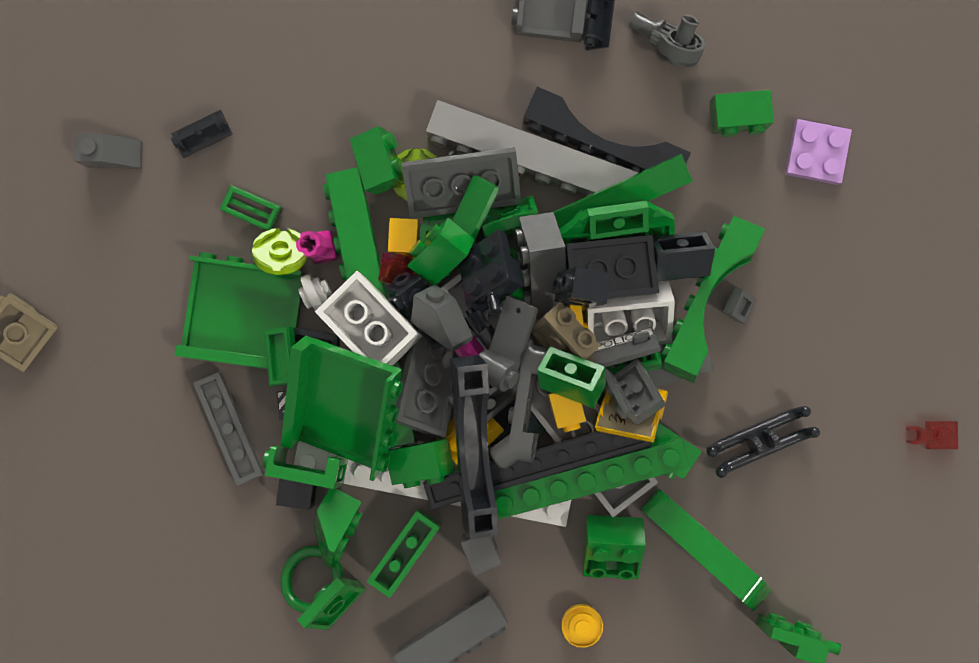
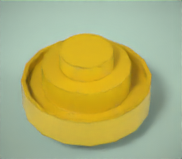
M577 604L565 611L562 617L561 628L564 637L570 644L586 648L594 645L600 639L603 633V622L595 608L587 604Z

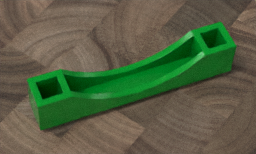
M733 216L730 225L724 223L718 239L722 240L719 248L715 247L710 276L698 277L695 286H698L699 290L696 296L690 294L684 310L688 311L684 320L678 319L672 334L676 335V338L672 345L666 344L661 354V359L665 360L662 367L663 370L694 384L708 353L703 324L707 300L716 286L726 276L751 262L765 228Z

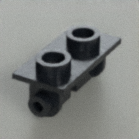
M588 0L587 13L590 14V18L585 20L584 34L582 35L587 51L609 47L615 0Z
M218 110L171 133L173 136L171 141L179 149L182 157L186 158L233 135L222 110Z

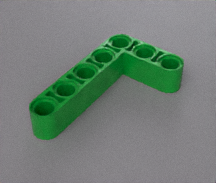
M658 489L643 505L641 510L753 612L771 593V588L762 578L661 489Z

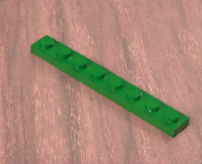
M682 438L651 445L643 449L495 491L498 520L690 468Z

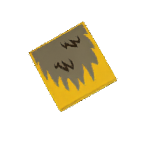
M658 389L666 403L668 391ZM606 392L595 424L596 431L654 443L659 419L662 420L665 406L637 425L630 418L624 419L615 408V404L618 403L616 398L611 397Z

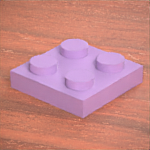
M797 119L794 122L785 175L840 185L843 180L852 130Z

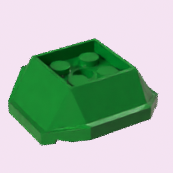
M648 201L580 210L570 222L559 230L564 245L647 235L655 237L674 235L675 219L672 213Z

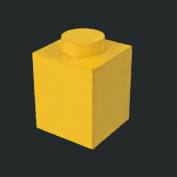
M390 218L388 252L390 255H395L394 259L411 260L413 255L410 254V251L416 242L419 241L420 223L418 219Z
M555 393L547 394L556 428H563L564 432L581 428L580 423L586 421L582 404Z

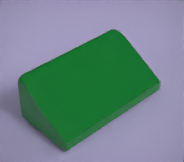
M474 175L452 221L476 239L499 188L493 182Z

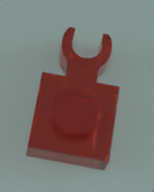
M925 421V429L918 426H908L906 430H915L917 432L915 440H906L909 444L919 445L926 441V449H959L958 421Z

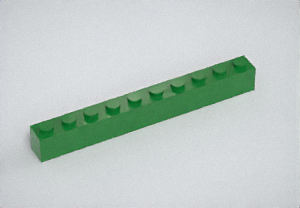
M356 167L325 174L327 183L323 184V190L326 200L331 199L333 210H328L331 226H336L338 236L334 237V244L337 253L342 254L343 263L339 264L342 280H348L358 271L388 300L368 200L359 169ZM399 359L393 366L402 369L401 360ZM393 423L392 431L395 433L390 448L417 443L415 430Z

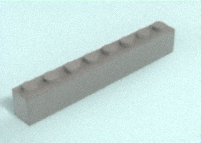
M439 100L436 102L426 129L427 137L431 139V143L440 147H446L447 144L457 148L456 151L465 154L515 147L518 175L523 176L524 173L535 176L534 180L541 184L549 185L551 182L560 185V190L569 194L579 192L589 196L638 174V172Z

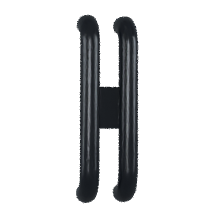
M808 406L790 409L710 444L706 448V453L710 457H715L719 452L744 441H747L750 448L749 452L716 467V476L724 478L727 473L803 440L817 438L820 435V430L817 427L804 428L782 438H779L777 433L772 430L790 421L808 417L811 414V409Z

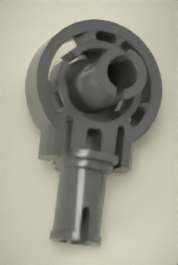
M637 11L629 23L630 29H634L649 37L650 45L656 46L659 52L666 57V61L675 66L682 65L687 68L695 66L706 46L705 40L695 32L697 25H699V20L691 15H683L678 26L666 22L665 19L656 22Z

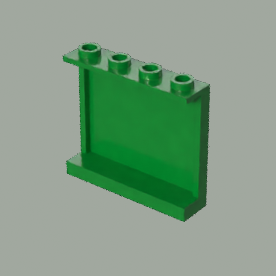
M200 252L199 257L189 256V260L193 261L194 265L181 345H176L174 356L268 369L264 330L287 326L298 328L302 302L298 289L303 287L301 277L306 274L298 270L290 274H270L259 269L255 263L254 265L243 263V258L227 256L226 261L217 260V255Z
M304 336L291 347L281 446L291 450L301 441L371 468L369 480L374 481L381 472L387 470L391 457L388 455V450L395 436L392 426L399 412L396 402L403 388V382L400 381L402 369L318 339Z

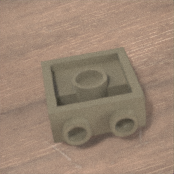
M10 292L6 298L0 295V358L24 372L56 331L58 325L36 312L34 307Z
M561 302L533 325L530 333L540 346L553 347L583 359H587L600 347L593 332L588 328H584L577 321L572 309L564 306Z

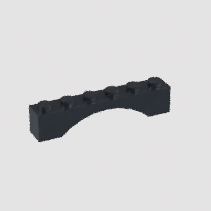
M538 86L523 118V124L527 125L526 128L536 134L544 132L551 135L552 140L559 144L567 145V143L577 146V150L591 156L592 154L598 155L603 158L602 160L621 165L638 173L682 154L685 163H687L691 152L666 141L654 145L630 146L605 140L592 133L576 119L563 97Z
M480 355L450 358L462 524L470 539L499 535L497 505L491 478L487 439L488 366Z

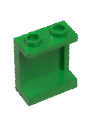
M281 445L271 446L270 451H266L264 454L262 467L266 468L265 476L330 489L339 488L344 484L348 459L343 457H328L326 470L324 471L286 463L288 448Z

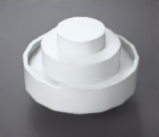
M310 273L301 277L303 287L298 289L300 296L308 309L313 307L316 311L329 298L328 296L332 295L330 286L326 280L321 281L319 277L314 278Z

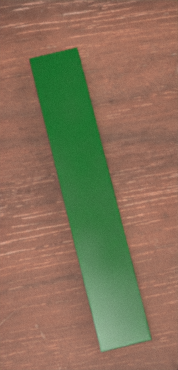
M682 154L553 211L560 229L570 222L580 210L650 201L693 182V179Z

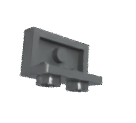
M635 359L614 375L608 369H605V389L611 397L616 398L618 403L615 404V408L624 419L630 418L638 425L666 406L665 401L640 360Z

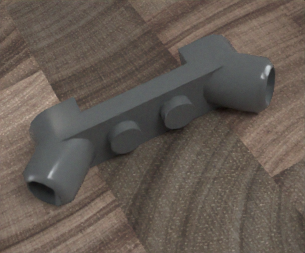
M530 337L520 364L518 381L513 387V395H516L515 406L510 407L508 423L512 424L511 432L490 450V455L495 463L504 469L509 468L518 460L532 463L537 449L539 434L528 432L535 380L536 375H538L537 369L549 347L536 346Z

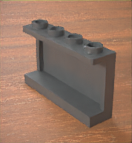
M519 0V8H513L511 25H516V35L580 43L583 34L587 0Z

